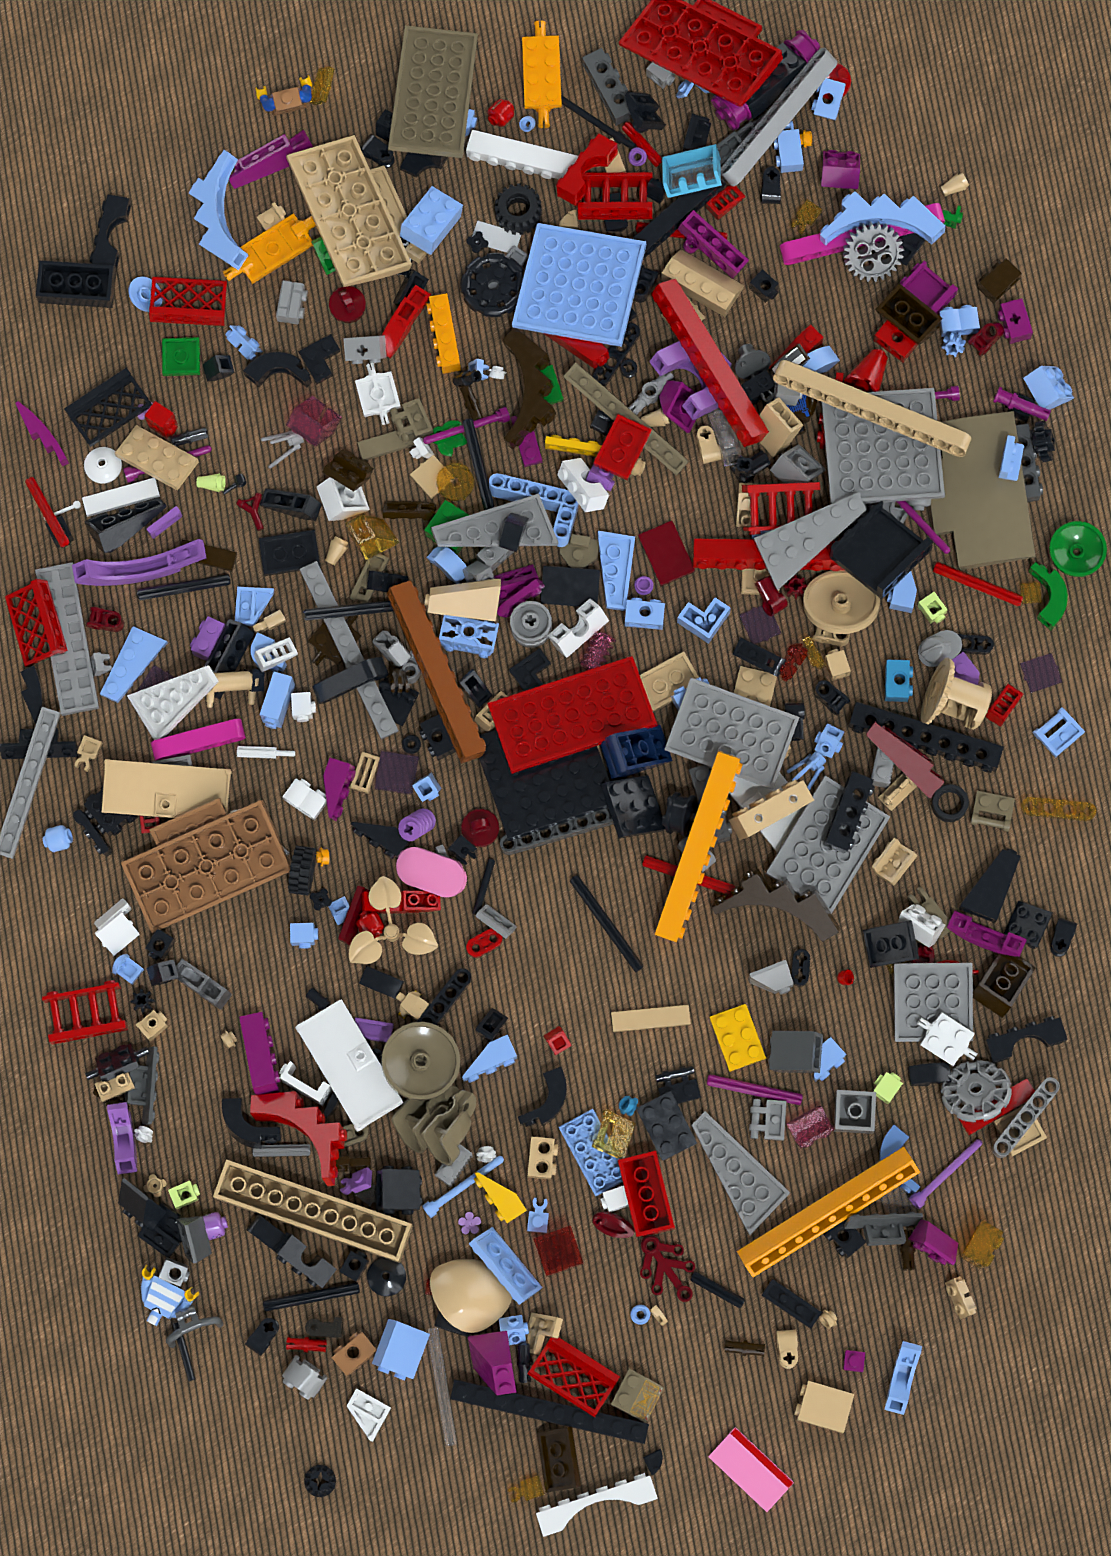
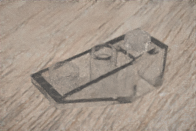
M721 409L708 413L707 416L720 448L724 467L737 464V460L742 455L734 430Z

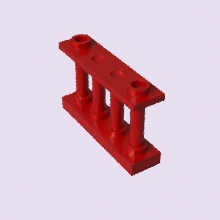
M586 172L582 178L586 182V194L584 195V202H578V220L652 219V202H647V186L653 178L652 172ZM591 187H602V202H591ZM610 187H621V202H610ZM628 187H639V202H628Z
M820 482L742 485V493H748V496H750L751 526L743 527V531H749V535L761 534V531L774 530L783 526L777 525L776 495H778V492L784 491V495H786L787 523L795 520L794 495L796 491H802V494H804L805 516L812 513V494H814V490H820ZM760 492H766V496H768L769 526H759L758 496H760Z
M115 980L104 982V985L59 994L58 991L46 993L47 996H43L42 1001L44 1003L50 1002L54 1026L53 1034L48 1035L49 1043L54 1045L128 1031L127 1022L119 1018L115 990L121 989L119 982L116 983ZM107 992L112 1018L110 1023L103 1024L100 1022L96 999L97 993ZM88 995L92 1023L91 1027L83 1028L80 1021L77 997ZM69 999L73 1027L70 1031H64L61 1026L58 1001Z

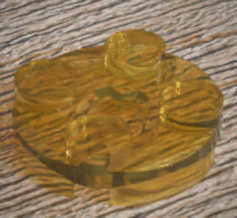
M451 463L443 467L438 473L436 480L439 494L450 501L465 500L471 494L475 483L470 469L461 463ZM458 478V482L461 484L455 487L450 480Z

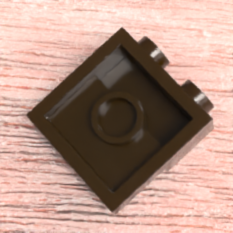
M342 449L335 454L333 460L324 467L322 472L354 492L369 480L374 468L368 462L355 457L352 452Z

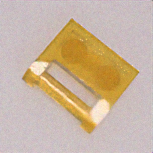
M603 1110V1119L597 1137L593 1140L592 1147L616 1158L624 1159L636 1123L618 1116L610 1110ZM611 1121L614 1125L608 1143L605 1144L603 1141Z

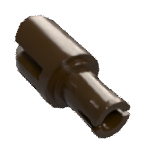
M391 664L388 668V682L391 691L394 693L396 687L397 693H402L403 686L405 693L408 692L410 685L406 673L400 669V666L394 667V664Z

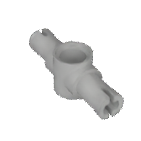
M671 372L664 374L656 380L644 384L641 393L637 396L638 398L628 408L637 415L645 406L655 403L666 381L674 378ZM648 390H653L655 394L653 396L646 395V392Z

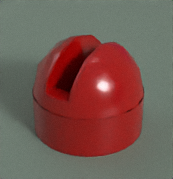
M851 970L840 971L837 975L839 984L851 985L854 981L853 972Z

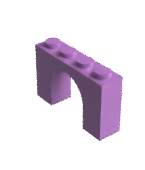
M680 341L655 353L650 363L659 376L675 369H685L693 373L700 381L702 390L690 395L682 405L692 420L719 408L688 354L681 346Z

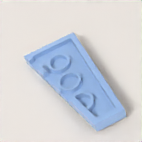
M598 531L597 537L606 608L625 611L635 536Z
M133 626L100 695L118 703L168 642Z

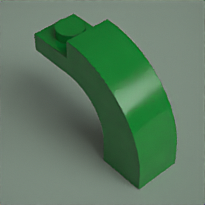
M1035 562L1030 567L1028 573L1046 588L1049 595L1048 605L1039 613L1037 620L1052 631L1066 610L1068 601L1067 588L1063 578L1055 569L1049 574L1044 565H1038Z

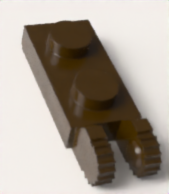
M385 501L383 518H422L424 521H431L436 514L437 507L434 503L422 501Z

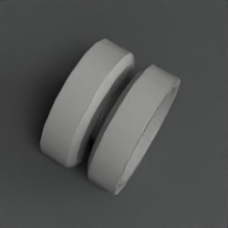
M526 601L519 604L510 616L512 636L518 644L524 647L535 648L543 645L549 639L547 635L552 632V618L549 610L543 604L536 601Z

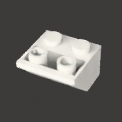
M913 904L901 912L898 923L912 920L915 939L927 947H931L935 944L946 925L942 923L939 917L931 916L925 912L926 910L922 906Z

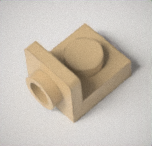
M275 202L271 204L272 208L257 216L258 222L265 231L285 219L286 213L281 205L277 206Z

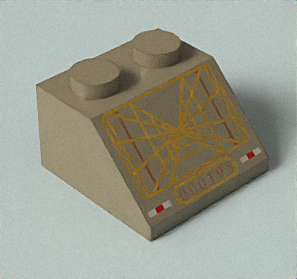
M629 1369L611 1406L647 1423L664 1387Z

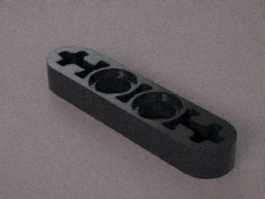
M634 323L627 324L630 331L635 329V335L632 334L629 337V342L626 340L627 337L624 336L623 344L627 346L625 351H618L614 345L608 350L609 359H615L617 364L614 367L604 364L603 366H598L594 371L593 377L598 381L597 375L601 376L604 373V368L607 370L605 373L606 380L598 381L603 386L610 382L640 336L638 325Z

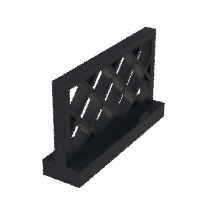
M126 367L64 408V410L91 447L149 409L152 403ZM132 382L135 387L134 393H125V386ZM119 395L118 404L108 403L109 397ZM123 396L132 397L131 406L121 405ZM136 398L144 399L146 402L142 407H134ZM97 405L104 406L102 414L93 413V408ZM107 406L117 408L115 416L105 415ZM120 408L128 409L129 415L125 418L118 417ZM81 415L88 416L86 425L78 424L76 419ZM91 417L101 418L99 427L90 425ZM104 419L114 420L113 426L104 428ZM88 430H98L97 436L90 440L87 436Z

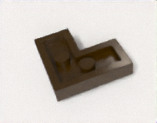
M339 1157L336 1160V1167L338 1172H348L350 1168H356V1171H360L364 1168L372 1167L371 1158L351 1159L350 1157Z

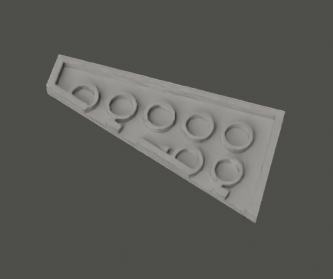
M859 492L754 538L777 591L866 511Z
M539 494L431 527L437 547L499 546L505 521L510 513L529 518L519 546H558V540Z
M704 1111L691 1126L750 1236L790 1192Z

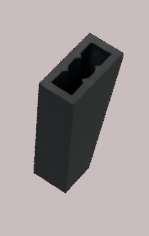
M1002 849L961 903L959 910L996 923L1021 856L1017 855V852L1012 849Z

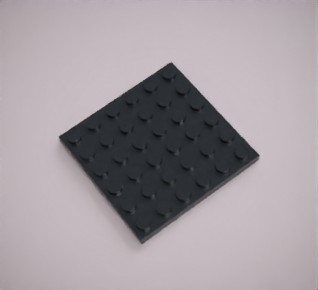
M493 730L479 735L486 744V751L482 757H479L508 841L608 808L601 784L610 780L597 746L511 774L497 731Z

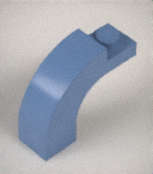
M895 1125L892 1126L882 1141L879 1162L899 1150L909 1138ZM909 1179L900 1186L908 1194L910 1192L916 1193L920 1188L912 1179Z

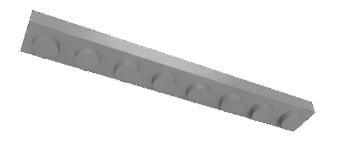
M45 707L41 708L0 833V855L14 859L61 715L60 712Z

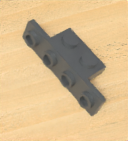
M156 1046L148 1048L149 1054L147 1055L146 1066H139V1068L129 1072L135 1089L125 1093V1102L127 1104L143 1106L142 1125L145 1126L151 1125L155 1118L153 1104L157 1096L155 1091V1083L158 1079L156 1064L159 1061V1052H157L158 1047Z
M874 1213L868 1216L855 1214L847 1219L844 1227L845 1229L863 1228L867 1246L904 1244L906 1237L903 1226H917L919 1221L923 1219V1213H889L887 1215Z

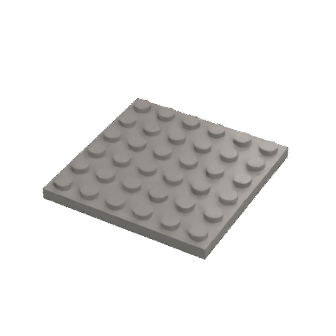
M934 388L867 392L937 421ZM821 402L830 504L858 492L864 504L879 503L880 501L895 502L945 497L940 449Z

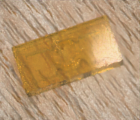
M329 66L318 69L310 103L313 105L327 102L335 71L334 68Z

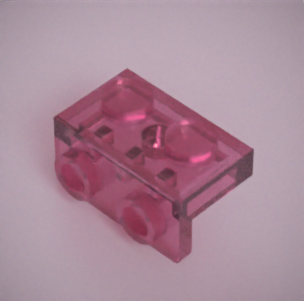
M821 1105L786 1123L793 1139L800 1148L811 1146L815 1140L826 1138L835 1130Z

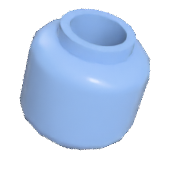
M64 825L48 828L45 836H43L44 846L48 847L52 852L68 849L70 843L73 842L70 829Z

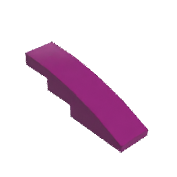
M19 401L15 404L33 441L40 438L47 453L55 451L62 467L69 464L61 447L48 428L34 413Z

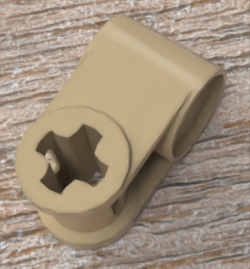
M709 426L700 427L697 432L696 441L702 464L721 460L720 448L713 429ZM702 433H705V435L708 436V439L702 437Z
M817 627L812 639L819 643L845 646L850 640V633L846 634V638L838 639L836 633L823 631L822 634V629Z
M796 1329L776 1331L780 1364L785 1369H791L798 1362ZM787 1354H790V1357L794 1358V1360L791 1361V1364H788V1362L786 1360L784 1361L783 1359L786 1358Z

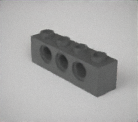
M600 48L582 57V65L615 126L632 118L625 99L628 89L624 83L621 84L618 70L616 68L613 69L610 64L612 60L609 54L604 53L603 49ZM603 68L606 72L600 73L598 70ZM613 84L615 87L607 88L606 85ZM617 99L623 100V103L617 104L614 101Z
M1029 424L1016 425L1018 441L1026 445V448L1023 449L1021 461L1025 460L1029 463L1027 467L1022 466L1024 479L1028 478L1032 481L1030 485L1025 484L1027 501H1039L1043 494L1042 483L1038 482L1040 469L1039 465L1035 464L1037 455L1035 448L1032 446L1033 430H1030Z

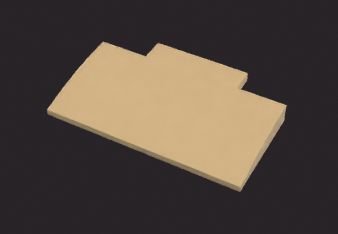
M355 135L286 156L343 287L385 278L410 270L412 263L400 238L401 225L407 218V215L385 166L369 169Z

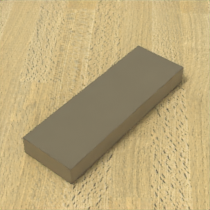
M398 430L357 442L362 460L366 461L415 446L413 442L415 440L414 434L408 435L410 442L404 444L402 439L398 437Z

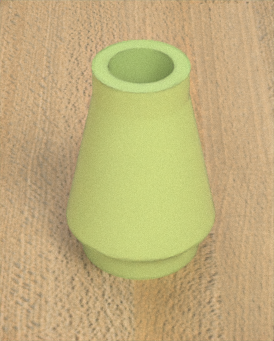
M219 473L198 476L196 483L199 488L220 492V490L224 491L226 479L224 475Z

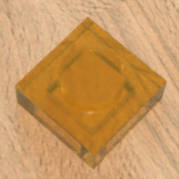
M1040 582L1020 585L1021 596L1023 597L1022 604L1042 602Z

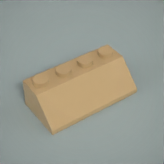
M681 249L670 259L661 276V281L663 282L676 278L687 296L726 317L744 288V285Z

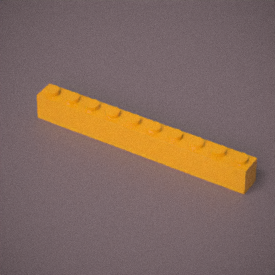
M722 751L717 753L655 932L657 936L677 942L679 938L682 939L686 930L683 927L684 921H689L692 910L689 909L690 904L696 901L698 891H695L697 884H702L705 873H702L704 865L708 866L711 855L708 854L710 847L714 848L717 837L714 836L716 829H721L724 820L721 818L723 810L727 811L730 800L727 799L729 792H734L737 783L733 781L736 774H740L743 766L740 763L741 758Z
M902 1147L741 1248L737 1253L751 1276L755 1277L916 1176L920 1171L905 1147Z

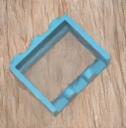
M716 144L662 157L663 186L668 198L722 185L721 158Z

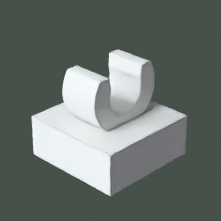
M418 437L413 441L416 446L410 451L413 458L425 457L429 459L432 455H435L429 445L424 444L423 438Z

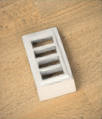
M289 637L255 651L254 658L261 672L291 659L298 655V652ZM284 645H286V647H287V649H288V651H289L290 653H288V654L286 653V651H285V649H284V647H283ZM279 648L282 656H279L276 649ZM270 652H272L275 659L272 660Z

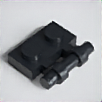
M682 1066L678 1070L670 1072L666 1070L662 1071V1074L655 1075L657 1083L665 1082V1087L658 1088L659 1094L662 1095L671 1090L677 1104L701 1099L697 1080H688L687 1076L695 1073L693 1066L686 1068ZM682 1078L681 1083L671 1084L670 1079Z

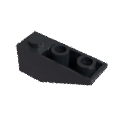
M359 822L351 823L353 833L360 838L365 836L369 839L368 843L376 849L380 847L385 850L383 853L390 859L394 857L398 859L412 842L403 839L399 834V829L396 827Z

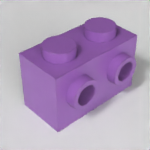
M209 616L206 621L203 620L199 627L200 632L198 636L193 638L190 645L193 655L207 661L225 624Z

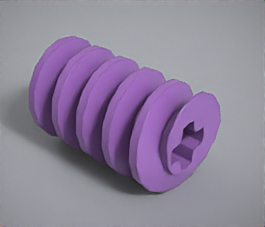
M418 809L400 821L399 834L407 841H414L434 828L436 823L435 815L428 809Z

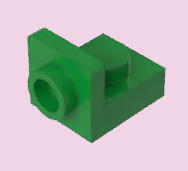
M957 206L955 215L950 211L942 210L945 226L955 229L957 223L961 224L963 213L960 212L961 206Z

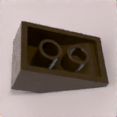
M998 953L975 987L973 998L1003 1018L1016 1001L1034 972L1035 967L1021 957Z

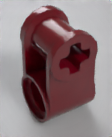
M998 322L988 323L968 341V344L972 345L979 352L978 355L980 357L986 354L995 342L1002 337L1004 333L1002 324ZM992 326L996 329V334L994 336L990 333V328Z
M90 607L89 611H91L89 622L86 623L88 628L119 632L124 628L125 622L118 612ZM114 618L119 619L116 625H110L111 620Z

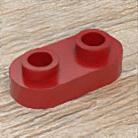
M490 928L467 942V953L473 958H479L499 947L503 937ZM491 936H495L497 940L495 942H491L489 938ZM475 945H478L480 947L479 951L477 952L473 951L472 949Z

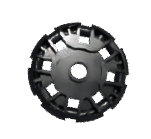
M487 253V256L481 258L478 256L466 266V272L461 276L460 291L465 297L463 300L474 312L482 313V316L501 317L502 314H510L516 310L524 278V270L516 260L505 257V254ZM489 263L490 267L484 269L483 265ZM501 264H504V265L507 266L505 270H504V268L500 267ZM472 274L477 275L476 280L471 279ZM516 276L517 280L512 282L511 277ZM491 282L499 284L496 290H492L488 286ZM476 290L477 294L471 295L470 291ZM511 291L516 293L515 297L509 296ZM483 301L488 303L486 307L481 305ZM504 302L505 306L498 308L497 304Z

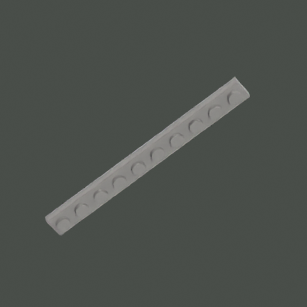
M316 561L301 568L300 572L317 608L338 606L318 562ZM344 617L323 619L346 668L348 669L364 661ZM375 681L356 688L380 739L382 740L397 733V726Z

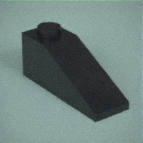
M265 488L260 502V506L263 508L311 521L317 520L322 506L311 495Z

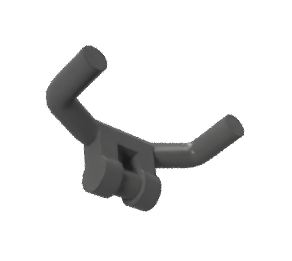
M194 1305L190 1306L188 1310L175 1313L180 1328L167 1336L166 1343L170 1348H174L176 1346L175 1340L182 1335L200 1327L213 1324L221 1328L224 1323L218 1316L199 1319ZM191 1317L193 1321L186 1323L184 1319Z

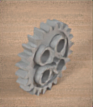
M870 222L869 227H866L863 223V229L860 230L856 227L857 233L850 232L852 239H846L848 245L843 246L844 250L847 251L843 253V257L847 258L844 260L845 265H849L847 267L849 271L853 270V276L859 274L860 280L864 276H866L867 282L870 281L871 277L877 282V277L879 276L884 280V274L891 276L890 270L897 271L895 264L901 265L898 258L904 257L900 253L904 251L903 246H901L903 242L901 239H898L899 234L897 232L894 233L893 227L888 229L886 223L882 227L880 222H877L876 226H873L872 222ZM877 238H883L882 242L875 243ZM861 244L866 245L862 250L857 249ZM889 254L887 259H881L882 255ZM866 261H872L869 266H863Z

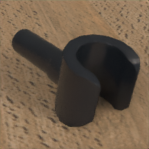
M243 474L234 476L235 483L222 491L223 494H227L234 488L244 487L246 485L245 476Z

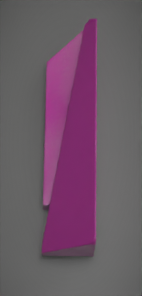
M304 130L289 140L283 134L239 159L234 166L235 171L230 175L229 181L233 188L236 189L290 167L286 158L287 155L313 148V145Z

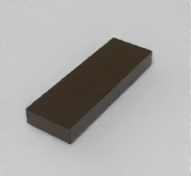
M182 539L180 546L190 543L192 541ZM204 545L206 558L195 563L233 572L237 552Z

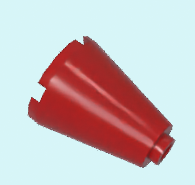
M881 349L871 350L846 376L843 383L864 392H880L888 360L886 353Z

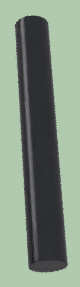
M488 859L473 908V915H476L482 908L495 865V860Z
M178 1322L172 1324L174 1331L180 1328ZM184 1335L177 1339L187 1379L190 1382L196 1380Z

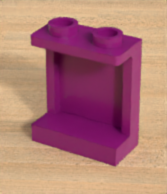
M925 260L921 264L917 263L911 270L912 274L909 277L905 276L900 281L902 286L937 314L949 304L958 292V288L954 284L949 286L930 270Z

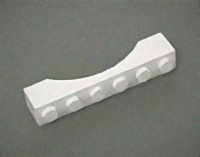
M645 1473L634 1476L635 1481L627 1483L625 1479L616 1482V1487L608 1489L607 1486L596 1489V1494L589 1496V1493L586 1492L577 1495L578 1500L570 1502L568 1498L559 1501V1506L551 1508L550 1505L539 1508L540 1512L536 1513L543 1537L562 1531L577 1512L595 1502L623 1500L641 1505L658 1499L651 1477H646Z

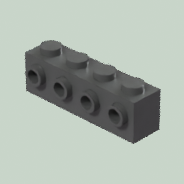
M707 765L689 769L688 772L694 794L697 797L698 806L700 805L712 770ZM724 810L721 818L724 819L721 829H716L714 835L717 837L715 845L730 841V834H732L730 823L725 821L724 816L727 813Z

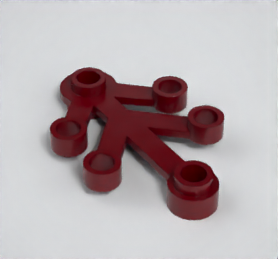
M652 1235L643 1238L641 1249L645 1253L643 1268L640 1270V1276L643 1279H649L652 1275L650 1269L652 1257L658 1262L655 1282L651 1288L652 1293L656 1296L662 1294V1282L665 1272L677 1289V1298L681 1302L690 1301L693 1296L691 1288L681 1283L672 1268L683 1269L687 1273H691L695 1270V1263L693 1261L684 1262L667 1259L660 1253V1251L670 1252L674 1256L679 1257L684 1253L683 1246L680 1244L668 1245L660 1243L659 1239ZM648 1242L654 1243L653 1249L647 1248ZM676 1247H680L682 1249V1252L680 1254H676L674 1252V1249ZM687 1263H691L693 1265L692 1270L686 1269ZM645 1269L650 1272L647 1277L642 1275V1271ZM655 1286L661 1288L659 1293L654 1292L653 1288ZM682 1291L688 1292L687 1298L681 1296Z

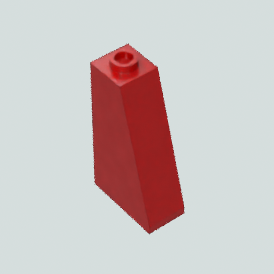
M543 333L594 369L598 366H603L609 359L608 350L602 343Z

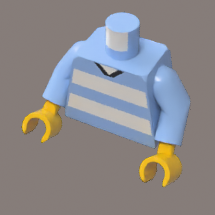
M147 1265L142 1270V1301L145 1307L152 1310L146 1321L155 1326L158 1325L162 1316L168 1319L176 1318V1312L188 1310L194 1299L199 1296V1292L195 1293V1295L191 1293L193 1287L184 1291L155 1276L156 1268L154 1267L151 1272L147 1271Z

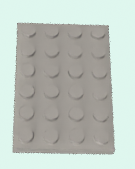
M690 678L665 751L709 767H713L718 751L741 758L740 763L743 766L740 774L735 776L773 790L799 717Z
M824 776L812 795L814 801L806 805L765 874L776 881L788 879L798 895H801L806 890L810 889L812 891L816 889L832 914L890 816L868 803L865 814H861L859 820L862 821L860 829L854 833L853 839H855V843L851 850L842 853L824 846L825 837L844 788L829 777ZM853 793V797L856 800H860V797ZM847 808V816L853 818L854 811ZM840 826V833L847 836V828Z

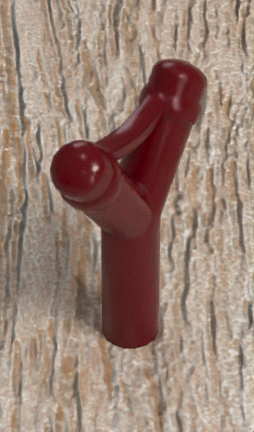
M255 493V496L248 500L238 499L236 505L251 514L257 531L264 529L258 514L262 497L261 493ZM253 500L252 506L246 503Z

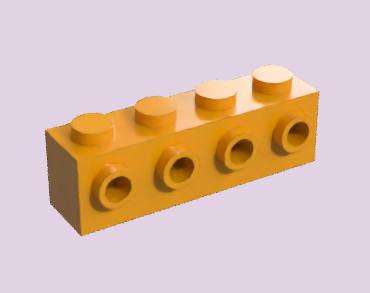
M448 294L429 296L430 303H426L428 314H432L433 318L429 322L431 332L435 331L436 338H433L434 349L439 351V356H436L437 366L442 368L443 374L461 371Z

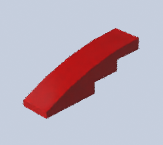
M1028 1079L1011 1087L1012 1095L1006 1108L1003 1107L1001 1113L996 1117L986 1121L984 1119L976 1120V1122L959 1119L968 1135L975 1133L1027 1102L1035 1092ZM994 1099L992 1103L996 1104L997 1101Z

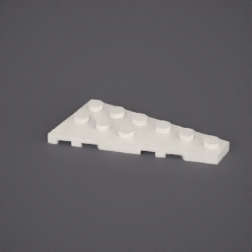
M205 666L127 695L153 739L157 740L166 737L219 681L210 666Z

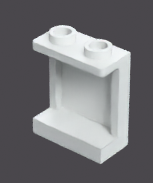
M291 1061L288 1065L285 1063L279 1072L282 1082L323 1106L333 1090L331 1086L323 1081L316 1091L292 1076L296 1070L294 1063Z

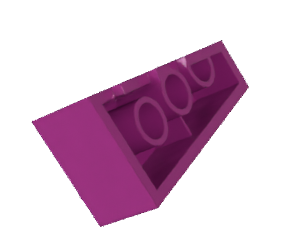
M262 1012L240 1016L255 1095L280 1093L278 1085L281 1082L280 1076L274 1066L277 1064L275 1053L271 1051V1047H274L272 1036H268L267 1029H270L268 1018H264Z

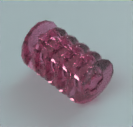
M603 632L594 633V640H590L589 643L592 647H587L586 651L588 653L583 655L585 660H582L580 665L586 670H591L602 666L601 662L607 663L604 655L610 656L607 649L614 648L610 642L616 643L617 640Z

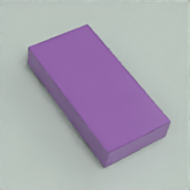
M175 506L149 526L147 532L151 538L157 537L182 517L181 511Z
M355 1018V1023L366 1040L386 1043L392 1035L393 1023Z

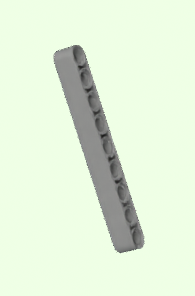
M826 48L819 49L723 164L721 176L731 186H736L742 181L836 67L837 60Z

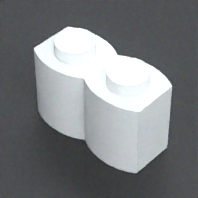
M301 778L300 781L295 779L283 795V800L315 821L327 804L326 795L318 789L315 792L309 788L311 785Z

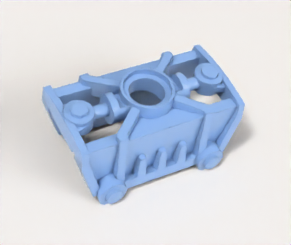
M444 615L439 640L448 652L458 650L478 654L480 658L485 659L494 652L499 623L495 624L493 621H479ZM471 627L474 629V634L472 636H465L463 633L464 629ZM451 630L455 631V634H459L453 638L442 636L444 632L448 633ZM486 637L488 641L493 642L492 646L481 644L477 638Z

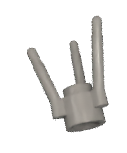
M299 429L261 438V441L271 440L270 444L286 440L289 446L293 445L291 449L271 463L268 468L271 469L292 452L301 448L300 444L304 440Z

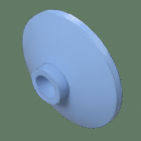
M137 277L129 285V297L138 309L149 312L152 279ZM156 283V288H157L160 292H162L161 289H160V287H159L158 284ZM159 298L154 302V306L160 307L163 300Z

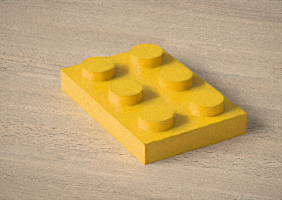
M746 1004L709 1017L729 1072L766 1059Z

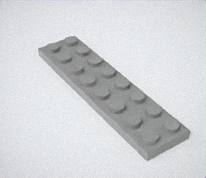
M72 562L35 570L37 579L48 581L68 650L62 654L57 653L51 656L62 716L100 709L78 587L74 581Z

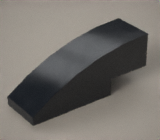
M32 666L20 672L28 688L21 691V694L36 724L41 708L45 707V700L38 671L35 666Z

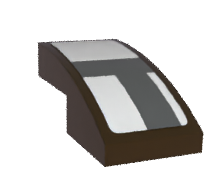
M797 344L782 356L770 370L775 374L778 364L782 360H787L803 367L810 360V357L803 347Z

